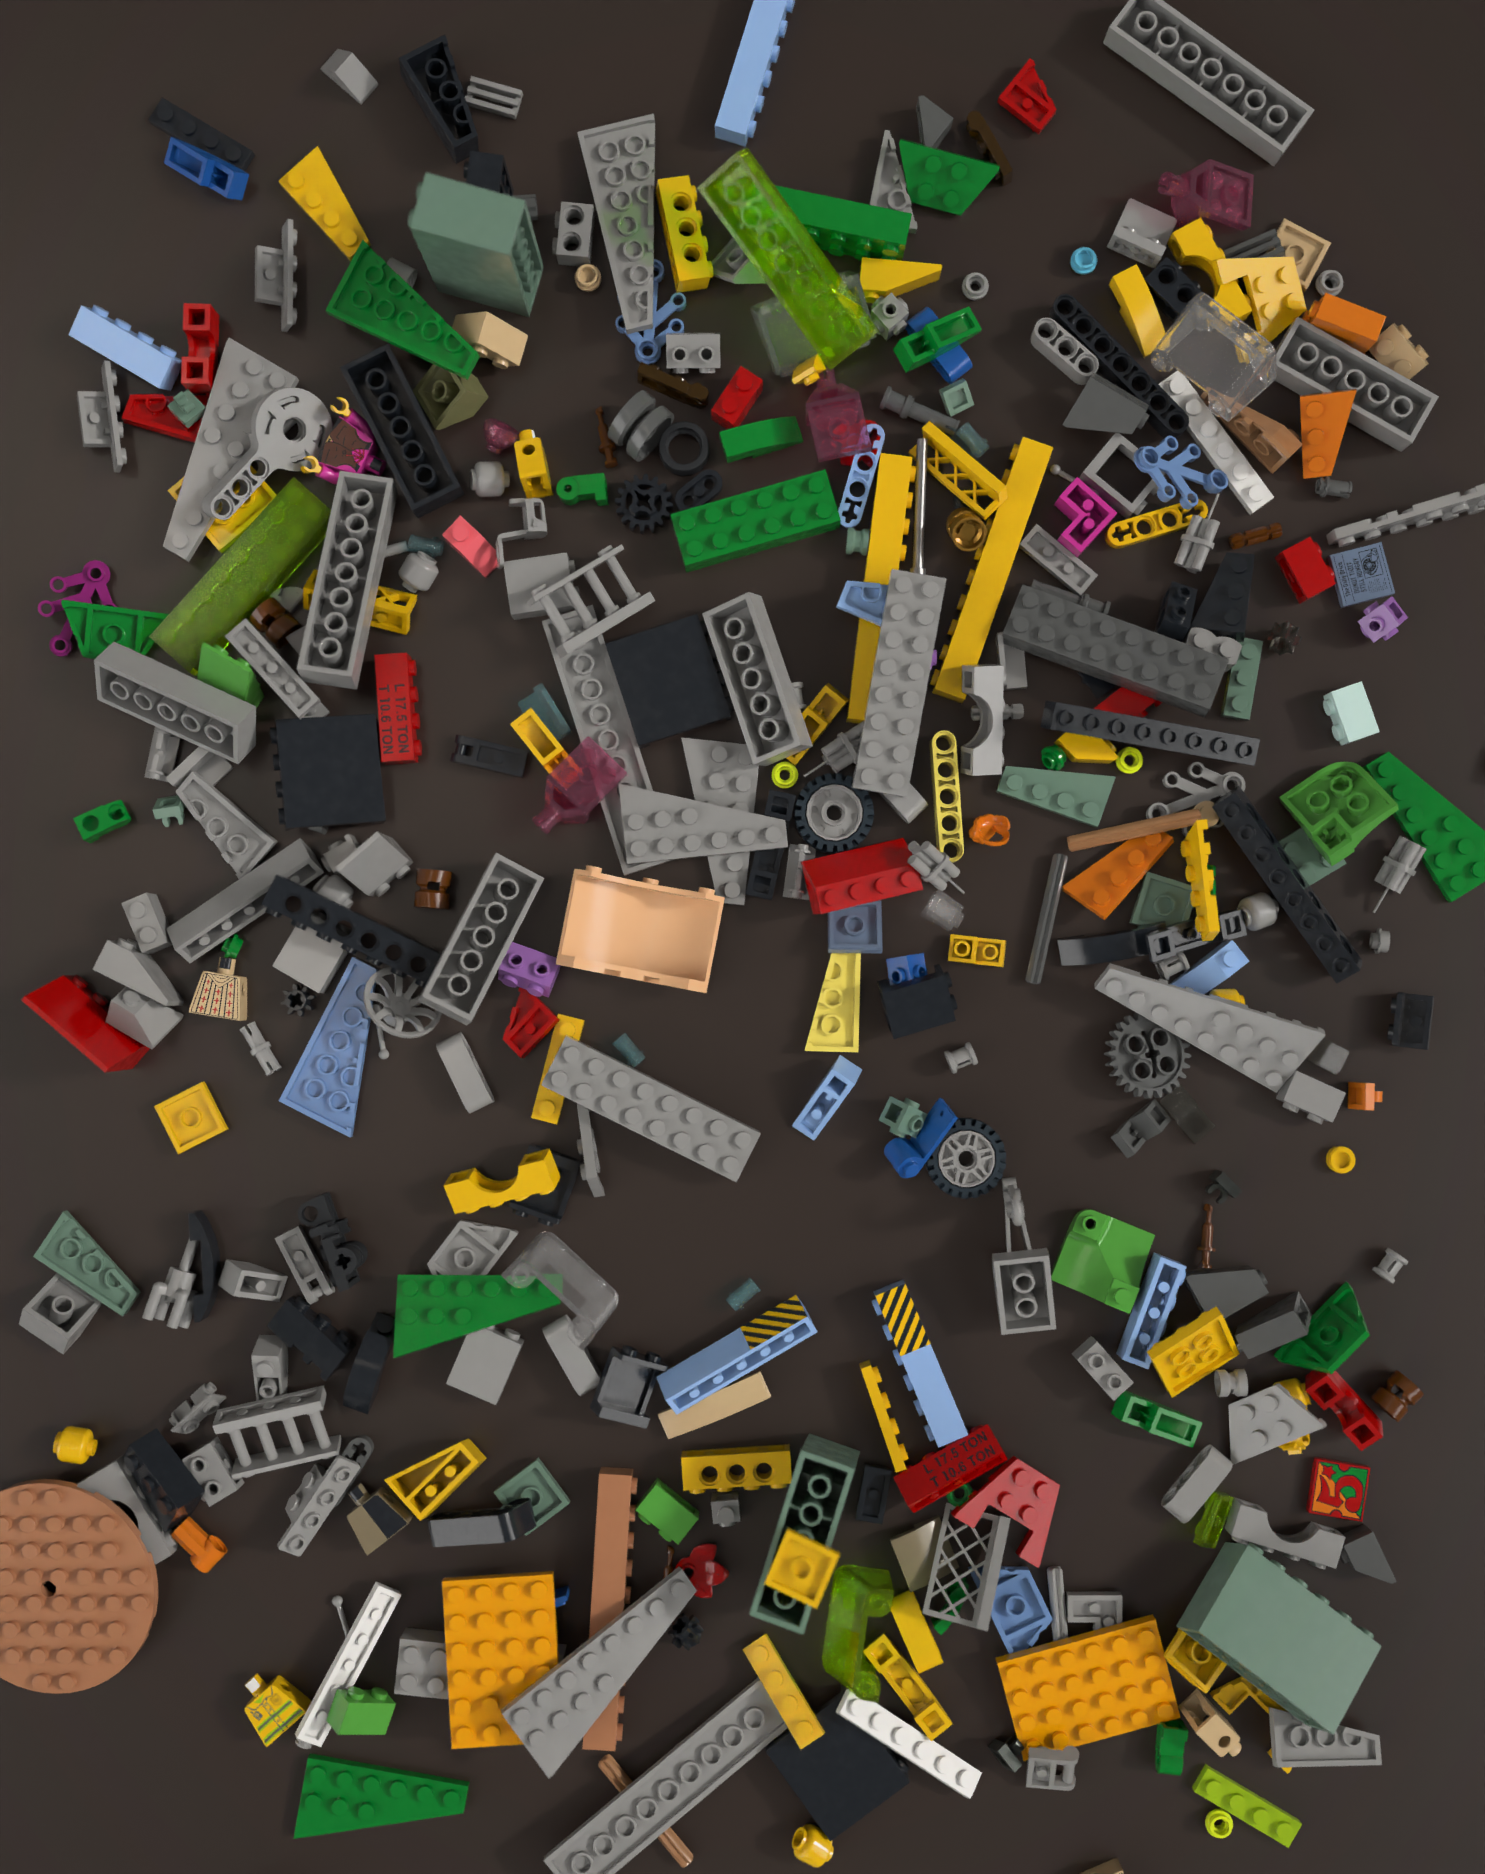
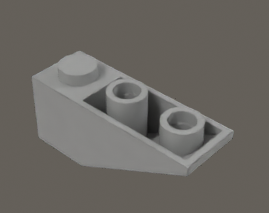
M259 1335L251 1355L256 1401L287 1394L289 1357L287 1344L277 1335Z

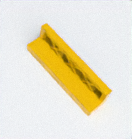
M927 422L922 427L923 438L928 439L927 445L929 444L935 450V458H927V471L982 519L986 520L1008 498L1006 485L933 423ZM917 444L909 451V456L915 461ZM951 463L954 466V474H942L939 472V464ZM970 479L973 482V490L961 491L958 488V480ZM988 495L994 501L984 510L977 504V496Z
M316 569L313 570L303 587V609L310 610L318 573ZM378 586L377 595L381 597L376 598L370 626L407 635L410 629V614L417 602V595ZM403 601L407 602L406 606L394 604L393 602Z

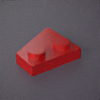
M1031 58L998 97L997 103L1038 135L1057 110L1052 99L1047 95V88L1043 80L1039 79L1035 70V63Z

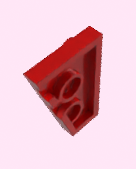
M210 393L194 395L206 407ZM130 394L122 420L126 424L195 443L203 417L187 429L167 406L174 400L173 397L175 396Z

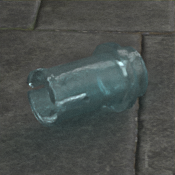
M969 422L957 431L956 435L968 446L972 456L976 455L978 458L989 449L988 440L986 438L983 439Z
M411 534L408 549L409 552L422 551L436 558L443 554L444 541L439 540L437 536L432 539Z
M626 1033L613 1043L628 1061L627 1065L631 1064L633 1068L646 1058L643 1055L644 1050L640 1051Z
M749 1277L736 1291L728 1293L729 1297L726 1298V1301L735 1311L743 1310V1305L761 1290Z

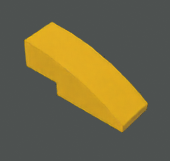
M1137 264L1114 275L1109 286L1121 306L1119 312L1143 357L1145 358L1166 347L1168 341L1163 324Z
M829 683L822 688L802 713L812 745L849 701L847 697ZM810 748L786 759L792 764L797 765Z
M532 708L528 709L510 724L563 791L567 790L584 776L583 772Z

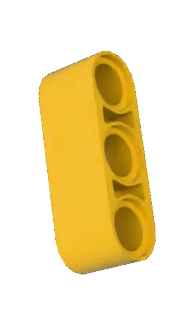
M908 1590L887 1599L918 1673L920 1674L944 1663L914 1592Z

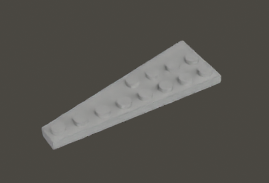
M649 114L577 132L627 334L653 328L654 114Z
M228 338L163 543L165 549L187 562L190 561L215 518H211L203 512V498L251 447L248 433H251V419L256 405L269 392L278 388H295L299 382L298 378L231 338ZM269 419V422H268V425H267V431H266L265 434H267V432H268V426H269V423H270V420H271V419ZM235 480V481L233 482V484H232V490L234 489V487H235V485L237 484L238 480ZM219 499L214 503L216 513H219L222 508V502Z
M1111 963L1094 983L1096 990L1276 1093L1325 1037V1031L1320 1027L1316 1029L1301 1024V1021L1294 1019L1290 1021L1276 1017L1275 1013L1268 1011L1263 1013L1248 1008V1005L1210 994L1208 996L1194 992L1193 988L1186 986L1181 988L1171 985L1166 980L1160 978L1155 980L1140 975V972Z
M680 1566L501 1709L504 1718L548 1778L554 1775L697 1590Z

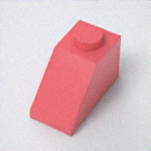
M461 515L442 534L446 542L485 578L497 567L496 550Z

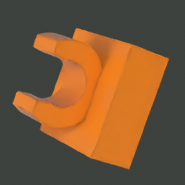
M1348 1082V1109L1374 1110V1102H1382L1383 1091H1375V1083Z

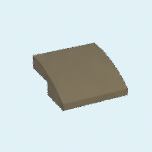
M939 1515L914 1525L915 1528L890 1538L910 1592L929 1585L942 1525ZM949 1540L944 1541L942 1549L949 1559L954 1556V1552ZM942 1554L940 1556L939 1564L945 1561ZM956 1558L950 1562L955 1570L959 1568ZM948 1564L937 1570L936 1577L938 1580L952 1572Z

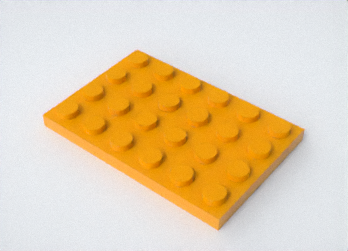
M553 1571L443 1578L442 1591L452 1749L522 1745L523 1742L504 1718L501 1709L559 1663Z
M1153 1614L996 1657L1017 1739L1025 1747L1021 1752L1023 1761L1028 1760L1029 1747L1044 1746L1049 1749L1063 1750L1067 1746L1077 1747L1160 1724V1722L1181 1718L1166 1658L1163 1656L1164 1651L1156 1619Z

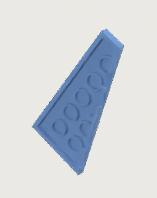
M356 957L351 958L279 1099V1102L350 1138L353 1137L371 1020L365 1009L363 992L370 977L378 971L377 968ZM376 983L372 986L370 993H375Z

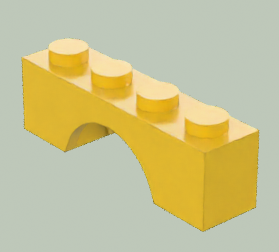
M1200 217L1174 231L1167 245L1180 266L1190 265L1202 269L1212 281L1214 296L1205 313L1217 335L1246 320L1252 312V305L1249 297L1241 291L1238 285V278L1223 285H1217L1211 261L1226 259L1223 250L1216 246L1211 228L1204 224Z
M549 1148L524 1155L518 1166V1175L512 1179L505 1181L492 1180L482 1175L476 1168H471L450 1174L444 1184V1188L454 1213L465 1212L470 1214L482 1207L490 1206L493 1208L500 1206L505 1201L513 1199L521 1201L537 1193L540 1195L548 1194L556 1188L561 1176Z

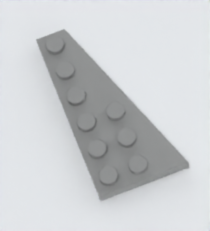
M1485 484L1465 491L1462 496L1460 492H1455L1412 505V508L1403 511L1401 515H1398L1397 510L1386 513L1376 518L1374 523H1372V519H1365L1336 528L1326 535L1328 544L1338 543L1339 547L1355 543L1357 538L1364 537L1365 541L1380 537L1381 532L1390 530L1391 534L1407 530L1409 525L1416 524V527L1419 528L1432 524L1433 520L1437 518H1442V521H1448L1457 518L1459 513L1465 511L1468 512V515L1479 513L1485 510Z
M681 737L695 800L754 813L759 765H753L747 744ZM750 852L707 856L716 896L724 897V904L744 906Z

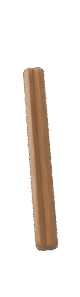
M1196 808L1067 837L1069 850L1073 852L1193 826L1195 821L1202 820L1199 809Z
M606 1754L601 1758L598 1764L599 1768L619 1792L633 1782L610 1754ZM671 1827L657 1837L681 1867L685 1868L692 1862L693 1854Z

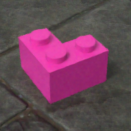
M1078 477L1066 488L1054 504L1072 521L1057 541L1078 558L1117 514L1113 508Z

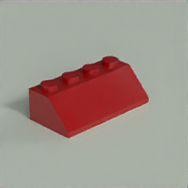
M904 838L802 861L801 864L812 913H829L923 890L920 873L908 863V858L913 854L908 849Z

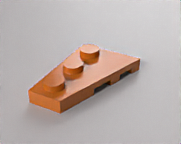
M1356 389L1300 396L1303 479L1332 475L1357 391Z

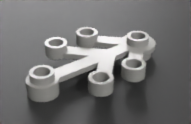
M1194 762L1188 766L1187 773L1189 777L1193 779L1202 777L1216 784V786L1206 789L1181 778L1174 771L1168 772L1162 779L1165 787H1176L1192 795L1167 805L1154 803L1148 807L1146 818H1153L1152 812L1155 809L1160 812L1161 816L1192 807L1202 801H1210L1212 798L1220 795L1222 797L1231 791L1227 788L1228 781L1234 782L1235 788L1240 786L1244 792L1245 780L1239 773L1228 772L1221 775L1205 768L1201 762ZM1193 766L1200 768L1199 775H1195L1192 772ZM1169 775L1175 777L1176 782L1174 785L1168 783L1167 778ZM1221 819L1218 825H1214L1211 828L1221 827L1223 825ZM1187 827L1182 828V833L1185 837L1188 834Z

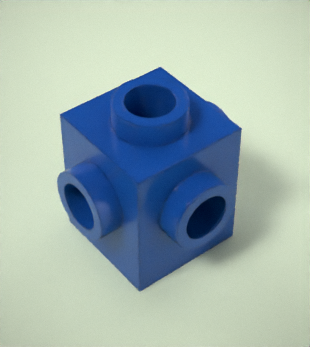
M924 953L886 959L890 986L928 975Z

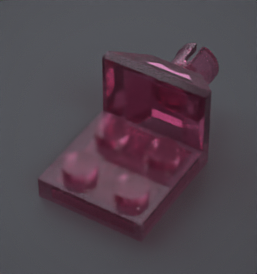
M1209 159L1179 175L1167 171L1160 177L1158 185L1165 186L1166 188L1160 186L1158 187V192L1163 195L1172 196L1171 207L1174 217L1177 219V226L1182 227L1200 217H1205L1242 231L1251 227L1253 174Z
M826 367L825 378L823 372L818 374L820 379L816 381L817 389L813 391L807 400L805 411L806 426H810L818 462L870 452L871 443L859 392L842 383L836 384L834 369Z
M587 736L547 776L545 807L537 816L532 818V821L538 828L541 826V831L545 834H548L560 821L564 824L586 823L589 820V813L627 776V772Z

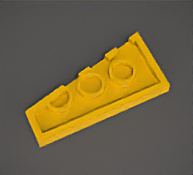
M315 147L279 180V183L341 252L352 261L362 240L369 246L371 244L319 147Z
M1207 819L1196 820L1185 839L1181 842V854L1183 857H1186L1187 862L1185 870L1186 879L1188 882H1191L1192 887L1190 894L1191 905L1196 908L1197 913L1195 926L1197 932L1201 934L1202 941H1212L1220 932L1216 895H1210L1214 881L1213 870L1207 869L1208 855L1211 854L1210 842L1204 843L1203 831L1208 829Z

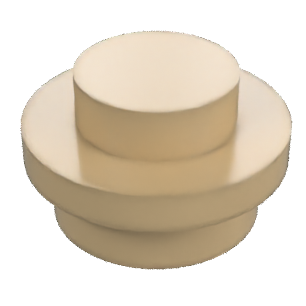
M592 264L580 266L575 272L576 285L586 292L597 289L601 283L599 269Z
M1202 801L1194 809H1199L1202 820L1207 819L1209 828L1219 821V816L1212 808L1213 802Z

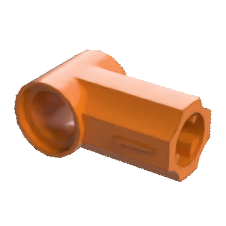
M190 1516L171 1534L172 1538L191 1555L190 1560L192 1564L203 1573H208L228 1551L222 1540L214 1535L209 1536Z

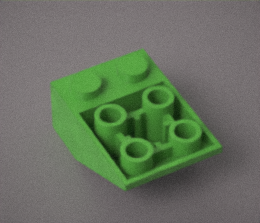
M203 642L197 679L246 701L257 708L264 698V694L260 688L261 684L256 679V674L251 669L252 666L241 658H237V660L231 658L225 649L216 644L212 647Z

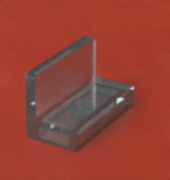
M542 683L533 688L534 693L518 702L523 713L532 708L557 741L572 733V730Z

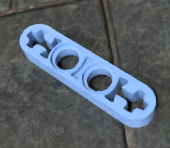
M877 424L865 426L859 438L838 510L841 520L840 524L845 528L856 527L863 515L885 439L884 430ZM872 429L877 430V436L881 437L880 440H875L872 450L877 449L876 455L868 450H860L862 445L867 448L869 438L865 437V434L871 433ZM864 455L869 456L873 461L871 469L867 471H862L857 465L858 459ZM854 482H861L865 486V492L860 497L852 496L849 491L851 484ZM846 498L853 502H862L861 507L855 505L854 514L857 515V519H852L850 523H846L845 517L842 516V513L848 512L850 503H845Z

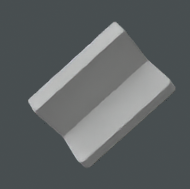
M1003 632L997 633L995 637L997 664L1004 666L1006 675L1003 691L1026 689L1027 676L1024 651L1004 644Z
M198 747L165 779L172 786L179 788L192 771H196L211 785L215 786L233 769V766L225 758Z

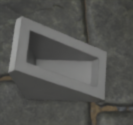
M337 49L321 67V70L360 104L378 86V82L352 52Z

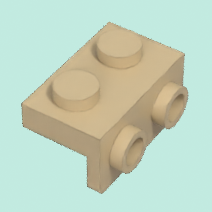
M1395 323L1389 326L1379 335L1377 342L1369 349L1379 363L1409 380L1429 364L1426 361L1429 355L1419 344L1415 347L1410 342L1409 338L1412 335L1403 324L1399 327Z

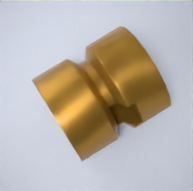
M957 508L947 518V532L959 549L968 552L974 551L985 542L987 536L986 527L978 514L971 508Z

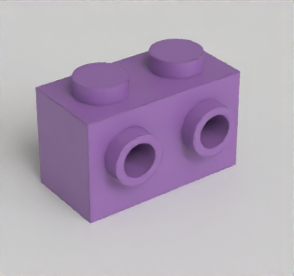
M512 942L499 967L498 980H501L503 984L509 987L518 986L526 989L534 996L541 997L543 995L549 998L560 971V965H556V957Z

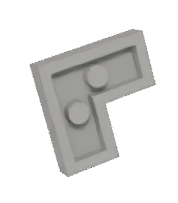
M1066 1592L1067 1622L1093 1623V1631L1122 1623L1121 1592Z

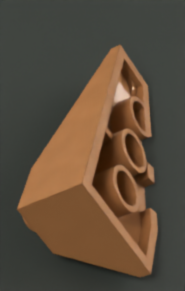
M1210 387L1204 390L1200 396L1212 414L1272 474L1303 445L1299 441V436L1293 430L1287 429L1284 425Z

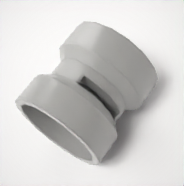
M1225 1369L1215 1370L1214 1385L1218 1397H1228L1230 1393L1235 1394L1237 1397L1247 1396L1248 1379L1244 1369H1234L1233 1372L1229 1373Z

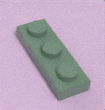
M1244 638V642H1239L1242 648L1237 663L1228 671L1221 717L1248 721L1251 715L1263 641Z

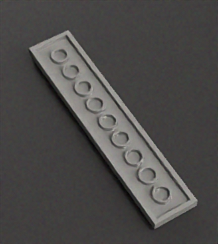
M593 605L587 606L586 608L592 618L597 619ZM576 610L561 615L571 632L574 631L578 635L585 631L582 627L584 624ZM551 619L542 621L624 876L672 861L666 860L627 865L619 784L651 791L653 789L603 635L600 634L560 658L556 648L562 645L560 641L562 637Z
M759 1677L544 1856V1862L554 1874H615L785 1731L788 1727Z

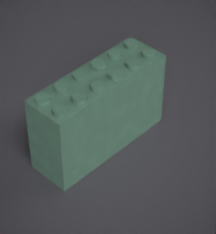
M426 172L423 182H419L417 186V204L415 209H411L409 213L408 226L412 231L413 238L416 240L418 249H420L438 292L529 317L544 266L526 201Z
M809 1433L797 1461L749 1615L804 1634L812 1607L764 1583L788 1528L831 1548L860 1451Z
M1225 1542L1176 1626L1306 1726L1334 1734L1382 1646L1373 1640L1374 1635L1363 1627L1359 1626L1357 1628L1351 1623L1352 1618L1340 1610L1335 1611L1328 1606L1330 1602L1318 1593L1313 1594L1307 1590L1308 1585L1304 1581L1284 1572L1286 1568L1275 1560L1271 1559L1269 1561L1262 1555L1264 1553L1263 1550L1252 1543L1247 1545L1238 1542Z

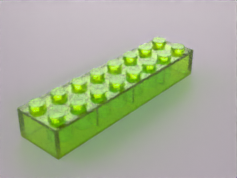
M748 148L737 151L697 187L829 370H832L879 332Z
M293 477L149 637L184 669L198 677L203 642L212 647L214 644L223 649L227 647L230 642L225 636L245 618L249 621L254 610L265 600L271 598L270 595L283 585L325 538L331 510Z

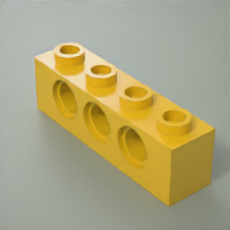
M689 175L657 179L655 194L676 292L707 289L710 278H713V265L711 261H707L706 257L708 243L706 236L701 234L700 227L703 225L701 211H696V187L691 185ZM674 207H683L685 211H678ZM686 231L691 236H683L680 232ZM691 256L695 258L696 261L690 262L686 260L685 257Z
M789 1444L682 1451L683 1491L689 1490L692 1494L704 1493L706 1489L729 1492L733 1490V1487H743L744 1490H757L763 1485H770L771 1488L779 1489L787 1487V1484H791L792 1473ZM761 1463H767L771 1466V1470L765 1474L758 1472L756 1468ZM737 1464L744 1468V1472L741 1475H733L729 1469ZM712 1466L717 1470V1474L713 1477H707L702 1471L705 1467Z

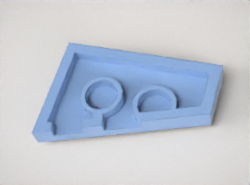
M846 581L836 608L881 627L888 585Z

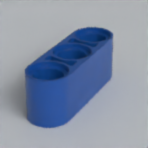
M926 306L906 321L908 324L906 330L909 335L921 331L926 324L939 318ZM960 345L930 361L948 384H952L973 368L970 358Z

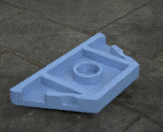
M981 1566V1567H979V1568L977 1569L981 1576H982L983 1566ZM1001 1566L991 1617L1009 1654L1028 1649L1029 1646L1032 1647L1038 1640L1040 1632L1045 1630L1053 1620L1028 1567ZM973 1571L971 1572L972 1578L977 1588H979L980 1580Z

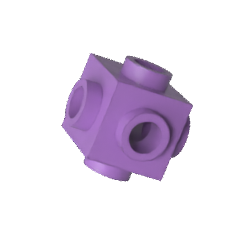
M1392 596L1380 605L1375 601L1364 609L1365 616L1358 623L1362 633L1374 643L1381 637L1386 641L1399 632L1396 627L1402 624L1408 617Z

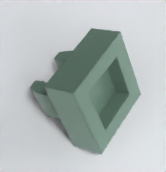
M963 378L939 390L946 413L950 417L974 405L967 381Z
M189 389L179 392L173 397L174 400L167 405L169 410L187 429L203 417L206 409Z
M178 795L157 799L152 810L155 819L162 818V823L165 827H169L171 823L169 817H176L179 825H182L185 820L184 809L186 806Z

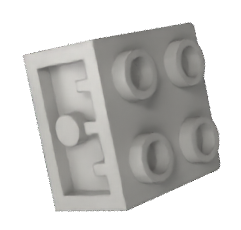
M1130 198L1107 248L1155 269L1163 256L1177 219Z

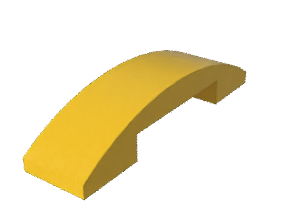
M884 1633L863 1649V1653L879 1674L882 1673L914 1715V1720L930 1741L934 1740L952 1725V1721L928 1686Z

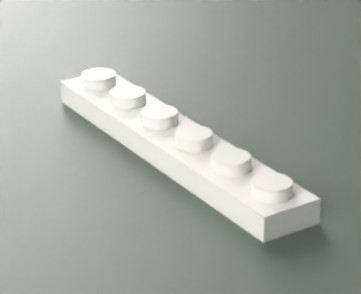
M1177 370L1159 383L1161 388L1186 412L1189 417V426L1186 430L1215 469L1222 470L1226 474L1229 488L1249 515L1274 498L1272 493L1181 370Z
M375 1582L295 1732L297 1739L319 1747L322 1746L331 1729L326 1719L337 1689H349L354 1686L402 1595L400 1591Z
M847 1687L836 1710L837 1714L962 1796L971 1799L982 1772L935 1741H930L927 1736L852 1687Z

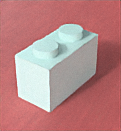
M1362 681L1323 696L1324 711L1331 717L1333 736L1340 742L1341 746L1380 732Z

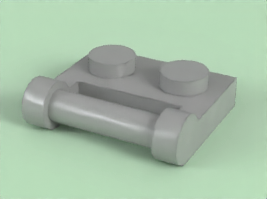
M1044 1746L1029 1747L1026 1787L1063 1791L1072 1790L1076 1782L1074 1775L1075 1764L1079 1760L1077 1748L1067 1746L1063 1750H1055ZM1056 1765H1064L1063 1772L1060 1775H1055Z

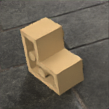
M487 311L458 314L455 316L452 328L478 352L480 357H487L492 360L494 366L501 369L520 365L528 338L527 334Z

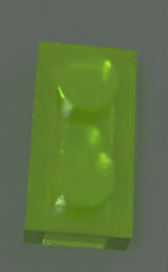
M1214 1491L1206 1500L1202 1519L1195 1528L1196 1535L1193 1540L1195 1544L1205 1548H1216L1234 1497L1227 1493Z

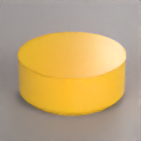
M1335 1146L1326 1155L1327 1166L1337 1173L1343 1174L1351 1171L1356 1162L1353 1151L1344 1146Z

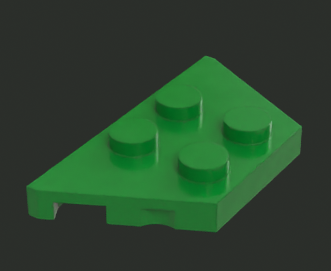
M900 139L899 142L905 180L911 202L960 216L997 174L1000 165L908 140Z
M62 600L61 602L84 658L95 659L113 642L146 656L170 620V614L69 600Z
M1345 1282L1312 1315L1307 1335L1284 1344L1274 1354V1357L1279 1362L1332 1374L1370 1336L1353 1288L1349 1283Z

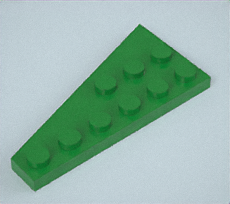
M362 240L325 311L334 318L468 380L480 357L478 352Z
M1390 752L1382 754L1363 766L1364 770L1398 804L1399 810L1392 815L1408 840L1426 848L1421 861L1447 902H1453L1485 882V831Z
M398 1275L393 1358L396 1359L442 1342L560 1305L562 1276Z
M310 1753L306 1765L293 1839L462 1814L465 1810L470 1782Z

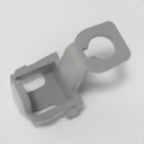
M509 499V507H522L524 530L502 533L497 537L496 557L498 569H502L504 566L502 542L524 538V540L540 539L547 535L545 508L541 499ZM534 506H540L541 520L535 517Z

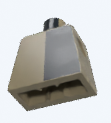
M360 1483L348 1493L357 1506L349 1512L347 1519L367 1556L408 1525L413 1517L411 1512L383 1487H380L370 1495L362 1483Z

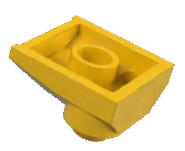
M1179 1628L1163 1654L1171 1666L1191 1684L1206 1694L1227 1665Z

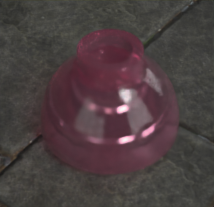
M494 418L485 420L483 432L488 450L500 454L503 449L510 448L519 439L518 431L507 423Z

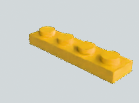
M558 1014L557 1016L560 1021L554 1027L531 1115L533 1119L556 1125L559 1122L565 1097L541 1084L566 1035L580 1041L585 1020L563 1014Z
M869 1360L859 1363L895 1471L897 1473L906 1470L904 1461L909 1458L904 1444L898 1445L895 1435L900 1432L895 1417L889 1419L886 1409L891 1408L886 1392L880 1393L877 1384L882 1382L877 1366L871 1367Z
M765 1634L742 1649L800 1749H803L825 1734L769 1636Z

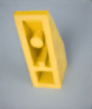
M862 257L857 299H863L867 303H874L879 297L883 296L885 298L891 292L896 297L939 280L942 264Z

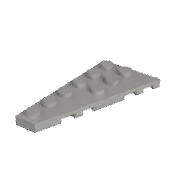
M619 784L627 865L788 848L785 820Z

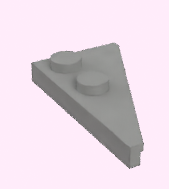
M885 130L870 205L912 213L908 233L916 234L918 225L914 219L911 200L906 191V182L901 165L898 162L895 142L890 131Z
M577 1103L581 1139H577L579 1155L584 1156V1164H580L582 1180H587L594 1197L605 1196L604 1187L597 1174L600 1173V1164L593 1128L591 1129L590 1109Z

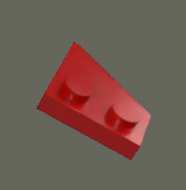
M519 987L520 995L516 1007L512 1008L510 1023L506 1027L502 1040L520 1058L524 1059L560 1019L537 996Z

